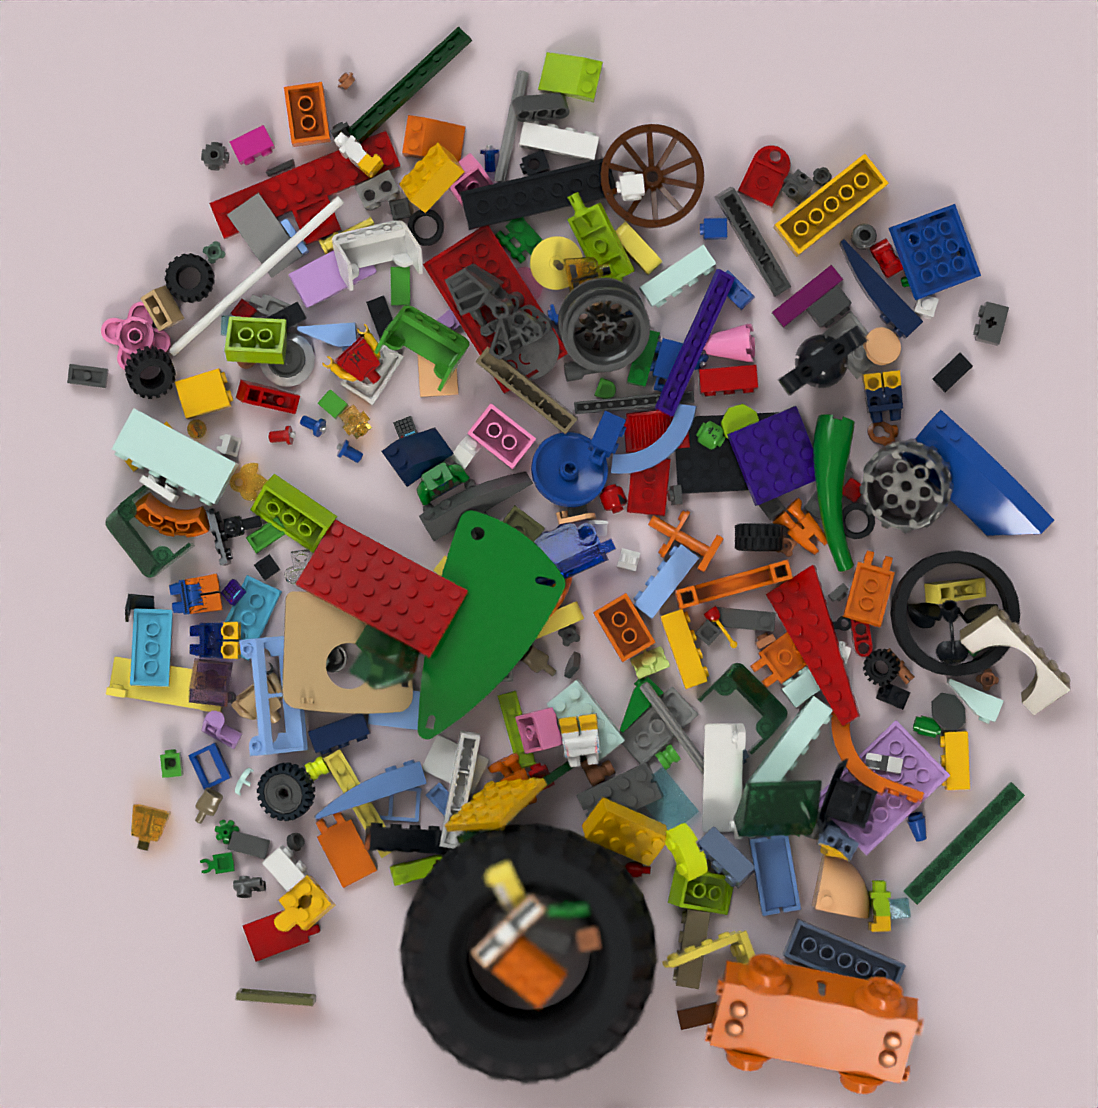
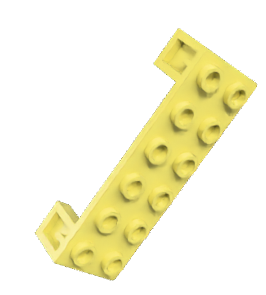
M114 657L110 686L106 688L105 695L128 697L200 709L201 711H219L222 713L223 697H225L228 675L170 666L169 687L131 686V659Z

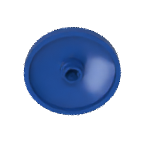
M574 432L558 433L544 440L537 448L531 463V475L538 491L550 502L564 507L582 506L593 501L604 488L608 476L607 460L604 457L600 466L588 461L592 452L588 450L591 442L590 438Z

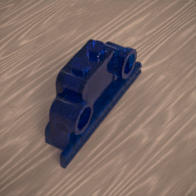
M573 523L560 524L553 531L541 533L534 542L551 559L564 579H568L609 560L606 554L616 549L612 538L601 543L595 527L589 523L581 524L578 528ZM541 576L535 579L537 584L549 587L556 584L555 580Z

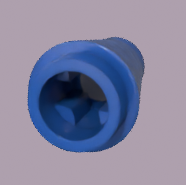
M922 812L911 813L908 816L907 823L917 842L926 840L925 816Z

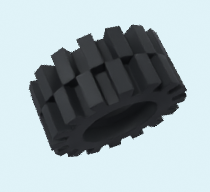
M884 648L883 650L877 649L866 657L863 663L865 665L863 670H866L864 675L865 677L869 676L870 678L867 680L869 682L873 680L874 685L879 683V686L887 685L899 674L898 672L901 667H898L900 661H896L897 655L893 657V652H887L888 649ZM877 661L886 663L888 666L887 673L882 674L877 671L875 667Z

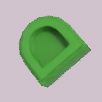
M601 378L594 396L602 399L614 397L616 393L614 383Z

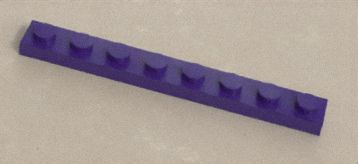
M716 269L655 405V409L668 416L673 417L734 282L735 277L721 269Z

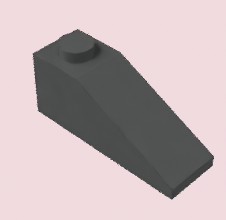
M717 607L720 612L719 621L723 627L774 632L776 612Z

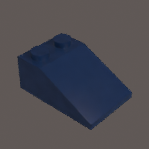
M435 427L398 439L381 451L406 487L420 479L422 474L454 454Z

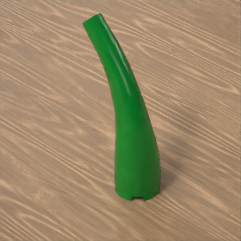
M831 414L819 415L816 421L813 446L817 498L828 547L837 570L842 572L854 566L844 532L842 494L855 422L846 417H842L841 420L833 418Z

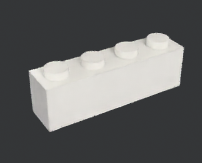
M538 121L523 123L519 147L537 151L543 150L547 153L586 161L595 160L599 137L595 133L585 131L584 134L577 133V130L573 128H566V130L558 129V126L554 124L543 126L539 125L540 122Z

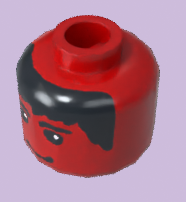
M616 484L604 487L599 495L605 511H612L615 514L624 510L623 506L626 505L627 498L622 487L616 486Z

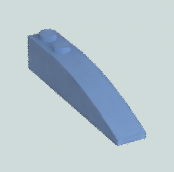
M413 759L404 762V767L398 769L396 765L385 768V773L362 782L333 800L314 816L315 820L427 784L420 761L415 763Z

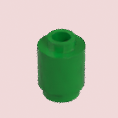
M922 715L921 717H915L913 731L917 732V734L932 738L940 735L942 729L933 718Z

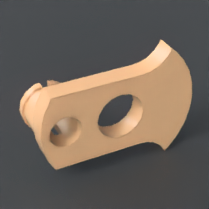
M568 511L556 513L558 525H567L596 518L595 513H586L573 517H568Z

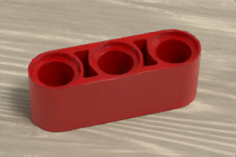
M850 619L854 652L860 657L869 656L873 650L869 624ZM858 624L865 626V632L861 635L855 631V627ZM861 643H866L868 646V651L864 654L858 650V646Z

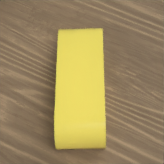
M624 222L615 230L626 253L647 275L662 263L658 255L627 222Z
M576 601L557 609L547 620L536 639L584 619L578 602Z

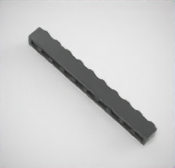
M684 391L679 404L695 403L694 391ZM660 394L574 402L575 415L655 407Z

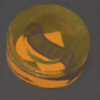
M195 419L189 422L187 432L192 438L200 439L205 436L207 427L203 421Z

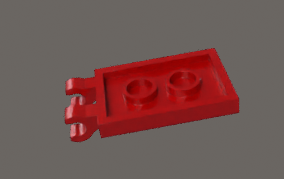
M280 911L244 924L243 929L255 962L310 942L309 936L321 931L319 924L312 926L307 931L302 930L298 924L287 932L280 931L274 924L275 918L282 912Z

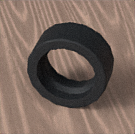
M429 209L424 213L422 210H418L410 217L408 228L419 245L431 246L442 238L444 223L436 211ZM428 216L435 220L437 231L433 237L424 239L416 234L415 223L419 218Z
M852 503L842 510L846 537L862 539L873 531L875 516L867 513L865 510L867 505ZM853 510L863 511L868 518L867 527L861 532H852L846 526V516Z

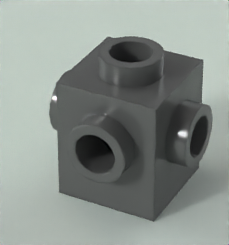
M211 142V145L206 144V148L202 149L201 161H204L205 166L209 170L219 171L220 168L225 169L226 163H229L230 153L227 152L225 146H222V143ZM217 152L218 156L216 158H212L211 153Z
M797 169L794 174L789 173L784 179L785 185L781 190L789 198L800 204L816 183L805 173Z

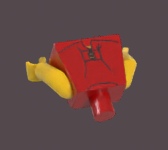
M364 324L366 331L360 332L357 328L360 337L335 360L327 356L331 361L330 364L326 365L322 362V365L327 369H331L341 379L352 382L359 380L361 382L367 377L372 384H375L381 378V375L375 370L380 365L379 359L381 355L380 351L378 354L374 352L378 342L370 333L368 326Z

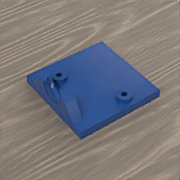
M955 204L888 228L915 300L981 276Z

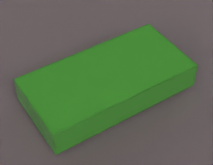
M391 267V306L410 305V267Z
M278 516L273 519L274 522L285 528ZM266 523L247 536L246 539L257 554L284 536L285 532H281L272 526L271 523Z

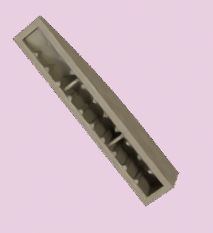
M487 347L475 362L566 434L578 417L504 358L498 360L489 353L490 348Z

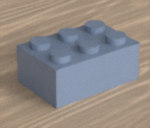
M714 826L697 842L700 852L704 851L706 859L711 862V867L718 874L723 873L726 877L725 881L731 887L736 886L739 888L754 873L755 866Z

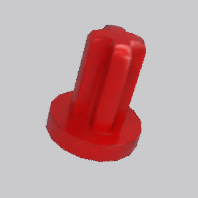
M286 426L285 430L270 431L268 438L271 443L286 441L287 445H292L294 438H296V432H293L291 426Z

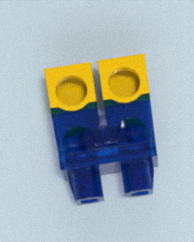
M241 622L200 623V625L190 626V636L200 637V644H190L191 655L199 656V658L241 659L240 642H221V639H241Z

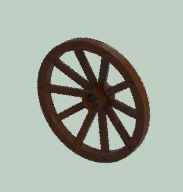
M645 124L627 130L610 145L602 162L601 186L605 199L618 216L639 227L661 228L680 221L695 207L703 190L704 166L697 148L684 134L665 125ZM645 133L647 135L648 167L627 142L629 139ZM652 133H660L673 138L656 166H654ZM679 141L688 150L691 158L661 170ZM621 145L643 172L611 163L614 154ZM692 163L695 164L696 184L663 177ZM609 169L622 173L634 172L635 175L643 174L645 194L650 189L653 220L642 219L632 215L641 200L633 201L628 211L618 204L613 196L619 194L617 193V188L610 189ZM654 173L658 179L655 182H650L647 179V175ZM662 183L693 189L694 192L688 203L682 207ZM656 188L676 208L677 213L663 219H658Z

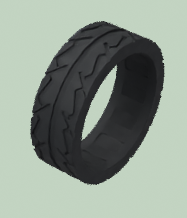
M965 551L937 553L920 560L899 581L891 604L892 629L899 646L921 668L942 675H973L990 668L1006 654L1010 646H991L976 659L958 665H948L928 656L918 647L907 625V602L913 587L931 569L947 563H959L977 569L991 580L999 593L1003 610L1008 614L1009 619L1018 625L1020 621L1019 599L1012 581L990 559Z

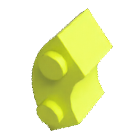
M684 822L666 831L665 844L674 856L679 874L688 881H691L707 873L708 868L704 851L700 852L695 842L698 838Z

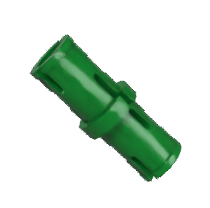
M565 903V905H548L547 912L549 918L566 917V919H571L575 916H589L590 910L588 903Z

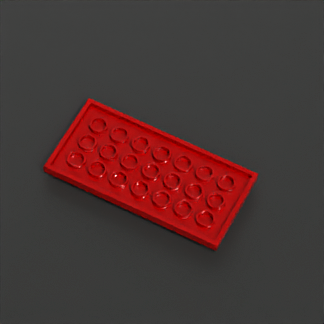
M489 226L477 229L423 264L479 355L487 347L491 348L495 332L488 336H483L480 332L481 326L476 319H473L470 313L461 316L445 282L447 278L474 263L504 282L502 288L508 294L520 292L524 297L523 306L532 305L544 313ZM511 299V300H513V301H512V302H513V305H515L516 303H514V302H516V300H515V299ZM486 304L479 308L487 323L497 319ZM524 309L526 313L532 316L531 310ZM552 327V330L556 334L559 343V356L557 359L558 361L562 357L566 356L568 353L561 339ZM496 345V346H495V352L498 354V349L496 348V347H497V345ZM519 353V361L524 365L530 364V362L524 363L521 360V354ZM507 360V362H513L518 369V365L514 360ZM535 369L534 371H532L531 373L527 374L526 376H527L528 378H530L531 376L535 375V374L538 373L539 371H538L537 369ZM494 377L504 394L510 391V389Z
M336 519L327 530L296 582L297 587L428 658L432 656L468 594V590Z

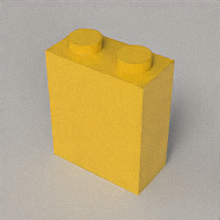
M218 368L175 382L187 420L232 406V393L230 390L227 391L225 383H228L225 372H221Z

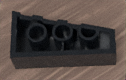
M371 823V826H366L365 849L368 851L443 854L444 847L440 846L442 830H440V826H428V829H421V825H409V828H402V824H390V827H383V823Z

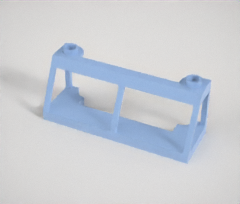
M284 636L240 640L241 654L247 659L252 658L259 736H254L249 742L250 756L308 750L304 710L290 707L284 699L286 732L278 733L277 740L274 743L272 741L269 698L282 697L283 695L282 693H268L264 648L270 652L271 657L279 656L282 685Z

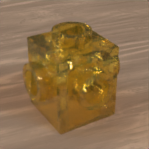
M354 404L339 415L345 424L342 428L349 436L353 434L356 439L364 436L372 428L368 423L370 418L364 411L360 413Z

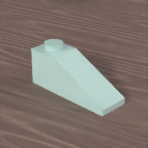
M947 680L950 687L972 712L979 716L978 720L988 724L990 721H996L1004 702L1003 700L955 680Z

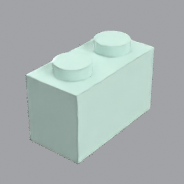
M808 666L798 671L799 676L795 679L790 677L782 683L784 687L781 690L795 708L821 690Z

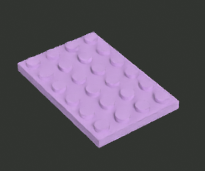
M897 720L872 742L859 757L864 764L867 753L902 758L903 763L900 774L876 769L871 770L883 778L924 792V798L922 802L917 801V803L906 800V796L899 794L897 797L887 793L888 790L885 789L883 796L876 795L864 829L831 818L839 828L848 833L850 838L859 843V849L866 856L950 777V774ZM845 768L840 779L857 786H863ZM829 784L813 799L820 808L822 807Z

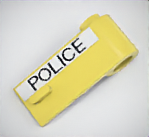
M508 860L488 869V874L485 875L489 886L493 885L509 916L527 898Z

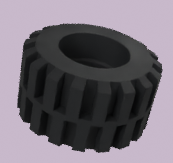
M184 253L180 257L176 256L173 262H169L164 278L167 289L175 298L185 303H194L196 301L200 302L204 297L207 298L209 296L208 293L212 292L215 280L212 267L205 259L193 253ZM189 267L196 268L201 275L199 284L193 289H185L179 283L181 272Z
M145 346L144 350L137 349V353H132L130 355L131 359H127L125 375L130 388L133 389L136 395L139 394L142 398L147 396L148 399L156 396L157 399L160 398L162 393L166 395L167 389H172V383H175L176 380L174 377L176 371L169 355L161 348L158 350L154 346H152V349H149L148 346ZM149 366L160 368L158 375L152 379L140 377L141 372Z
M769 523L735 525V549L738 551H780L783 549V526Z

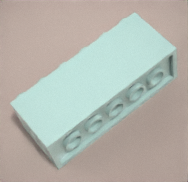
M134 408L112 447V450L116 451L114 455L126 461L128 458L133 460L131 464L142 470L145 467L150 469L149 474L159 479L162 476L167 479L166 483L176 488L180 485L184 488L183 492L192 497H195V495L200 496V501L209 506L218 504L239 465Z

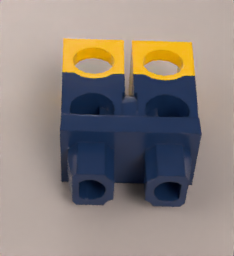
M900 370L863 374L861 377L865 392L867 414L870 413L872 423L883 422L882 412L889 411L890 421L901 420L903 403Z

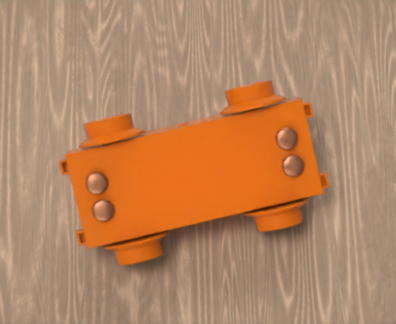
M768 954L754 955L747 964L732 961L726 962L722 981L721 978L718 980L716 989L718 999L711 1028L707 1025L705 1041L710 1042V1046L723 1048L730 1065L743 1071H755L760 1069L764 1062L775 1058L835 1070L840 1074L841 1084L846 1089L858 1094L872 1093L876 1090L877 1086L886 1081L900 1084L901 1081H908L910 1065L906 1067L914 1034L921 1035L923 1019L921 1021L918 1020V999L902 996V988L896 982L883 977L865 980L785 964L779 958Z

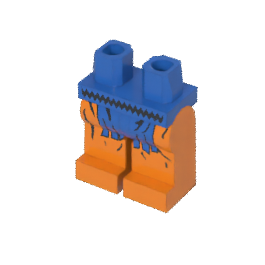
M217 573L179 580V583L169 585L170 595L181 594L182 602L172 603L173 613H184V615L223 610L221 593L202 596L203 593L220 591Z

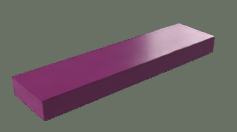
M831 264L772 312L773 316L784 328L839 284L843 278Z

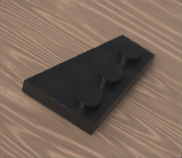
M214 508L206 510L211 532L216 538L214 540L218 554L221 555V559H219L220 565H229L233 555L231 549H227L225 541H228L225 530H221L219 524L222 522L220 512H216Z

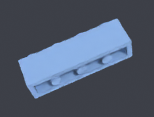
M682 544L679 547L675 545L668 553L671 557L667 562L664 560L657 568L658 574L655 577L651 575L645 583L647 588L644 592L639 591L633 598L636 601L634 606L651 619L699 559Z

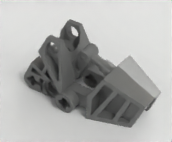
M474 263L445 280L461 316L470 313L473 319H476L481 326L480 332L483 336H488L495 332L489 353L498 360L513 353L514 350L522 346V343L524 346H527L540 339L553 327L552 320L532 305L523 306L524 297L520 292L508 294L502 288L504 284L502 280ZM511 299H515V300H516V302H514V303H516L515 305H513V302H512L513 300H511ZM485 304L497 318L489 323L486 322L482 316L483 313L479 309ZM524 309L531 310L532 316L526 313ZM543 321L546 322L545 326H546L547 328H545L544 325L542 324ZM496 345V348L503 352L502 355H499L495 352Z

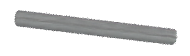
M518 71L494 176V181L499 183L505 182L518 125L512 101L519 96H524L529 75L525 71Z
M645 682L640 686V690L703 774V756L651 685Z

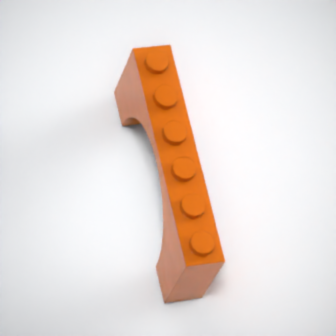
M788 560L679 589L674 591L678 608L684 609L789 580L793 576Z

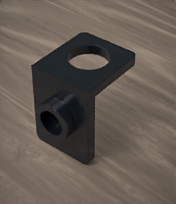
M128 594L125 606V622H129L131 610L154 609V596Z

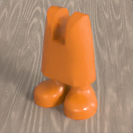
M797 498L786 510L798 521L795 523L789 514L783 511L772 523L786 526L789 529L787 534L807 551L816 555L819 550L811 543L810 539L815 536L825 546L827 544L825 533L809 512L806 514L802 512V501L800 498Z
M517 752L496 761L488 767L491 773L501 772L504 777L500 782L503 780L529 779L525 768L521 769ZM535 796L527 805L536 803L537 797Z

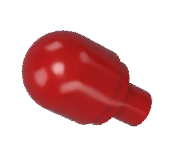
M629 862L625 865L632 878L642 877V874H651V866H643L640 862Z

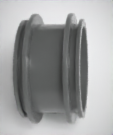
M595 278L585 281L566 296L560 307L558 328L564 347L569 356L586 369L597 372H611L622 369L634 362L647 345L650 335V321L647 311L637 292L620 280ZM613 304H620L617 309L611 308ZM629 310L632 312L631 315H623V313ZM588 314L585 319H579L580 315ZM621 321H625L622 326H618ZM603 323H606L605 328L602 327ZM582 327L581 330L577 332L574 331L575 328ZM586 332L593 333L591 336H585ZM618 333L625 337L622 341L618 339ZM611 335L610 339L604 340L605 336ZM596 340L599 342V348H593Z

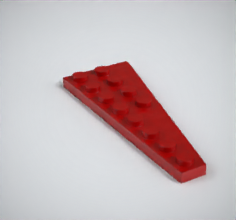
M811 565L792 579L787 580L767 593L766 596L842 726H845L860 717L850 687V680L845 670L844 660L840 653L832 619H830L827 602L822 592L821 581H819L816 571L817 568L815 565Z

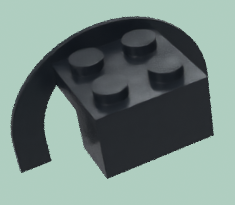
M847 758L837 765L817 820L820 833H823L827 816L864 829L867 824L878 791L861 785L857 786L840 779L845 770Z

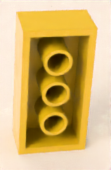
M602 797L582 824L586 839L647 866L651 865L666 845L667 827L665 824Z

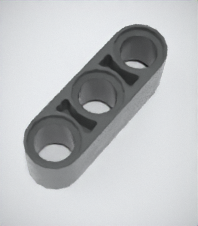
M562 93L519 96L512 101L513 110L519 122L563 119L570 113L566 98Z

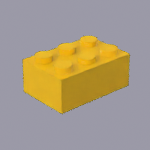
M437 143L429 149L427 155L415 164L412 171L402 178L399 185L409 201L426 213L465 171L454 155Z

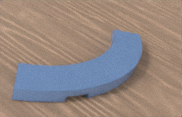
M679 404L666 432L649 447L630 454H613L611 473H635L649 469L667 459L677 450L688 434L697 406Z

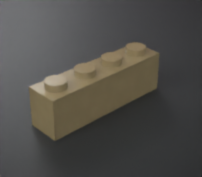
M687 908L686 912L682 913L681 923L684 924V930L679 932L678 942L681 943V950H677L678 955L684 953V949L695 945L696 948L701 946V942L707 939L710 912ZM704 955L679 965L678 969H674L672 980L676 981V986L699 989Z

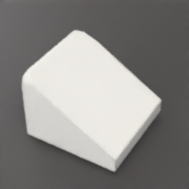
M589 520L588 535L606 536L608 522Z

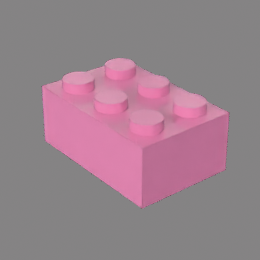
M491 403L467 433L512 470L536 441L535 437Z

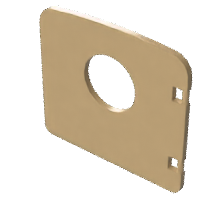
M293 591L286 595L282 695L287 705L292 708L310 711L355 714L402 712L410 706L413 698L414 649L309 592ZM340 644H356L363 648L370 658L371 671L369 677L357 688H341L335 685L327 674L326 661L328 655ZM402 676H408V687H402Z

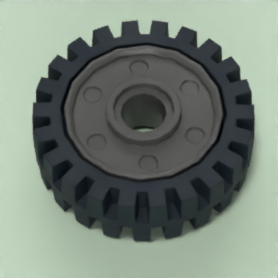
M289 762L285 764L280 763L268 769L260 777L261 780L257 784L259 786L257 788V793H259L257 799L262 801L260 804L261 808L265 807L264 812L266 814L271 813L270 817L273 819L277 817L279 821L295 820L305 814L313 805V800L315 799V794L313 793L316 791L315 787H312L314 781L313 779L309 780L310 774H305L303 767L298 768L299 765H292ZM284 788L288 791L289 795L284 793Z

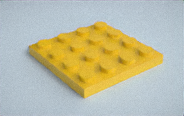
M544 778L516 779L514 781L503 780L501 782L490 781L484 785L480 792L472 796L473 799L464 804L458 813L452 815L444 826L447 832L503 828L547 784Z

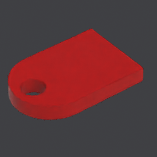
M773 145L765 146L758 150L737 192L772 208L783 186V181L790 170L788 154L782 148ZM773 151L779 152L780 160L772 161L770 153Z

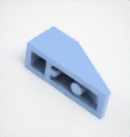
M355 322L297 327L300 333L336 348H342V351H345L357 340Z

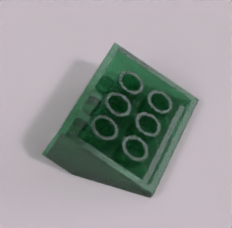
M821 780L747 782L733 818L738 836L770 837L812 834L817 823L822 786Z

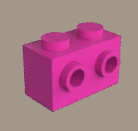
M264 125L230 141L232 149L241 165H249L256 161V157L260 155L265 157L273 152L272 149H275Z

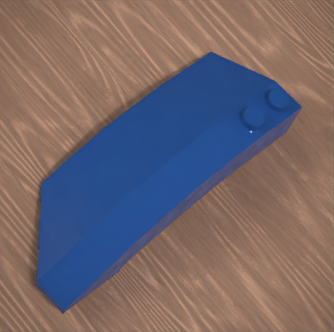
M942 410L927 423L915 438L917 442L924 445L935 446L938 449L937 453L943 460L949 462L951 466V479L954 484L950 500L986 536L1039 535L1055 521L1010 473ZM903 453V457L908 458L914 467L918 463H927L928 461L915 453ZM933 466V468H930L931 472L927 479L941 490L940 477ZM917 468L919 472L926 476V471L923 468Z

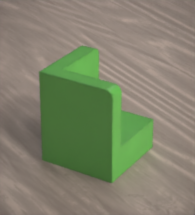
M329 390L318 402L335 419L348 406L332 390Z

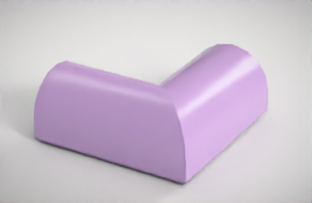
M209 712L204 719L202 732L235 749L242 737V733L224 724L225 719L221 712Z

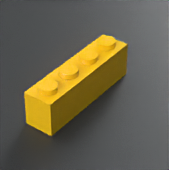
M683 609L660 616L685 689L708 682L707 677L710 676L707 667H702L700 659H703L700 648L696 649L694 641L697 640L694 630H690L687 624L691 622L687 611L683 612Z

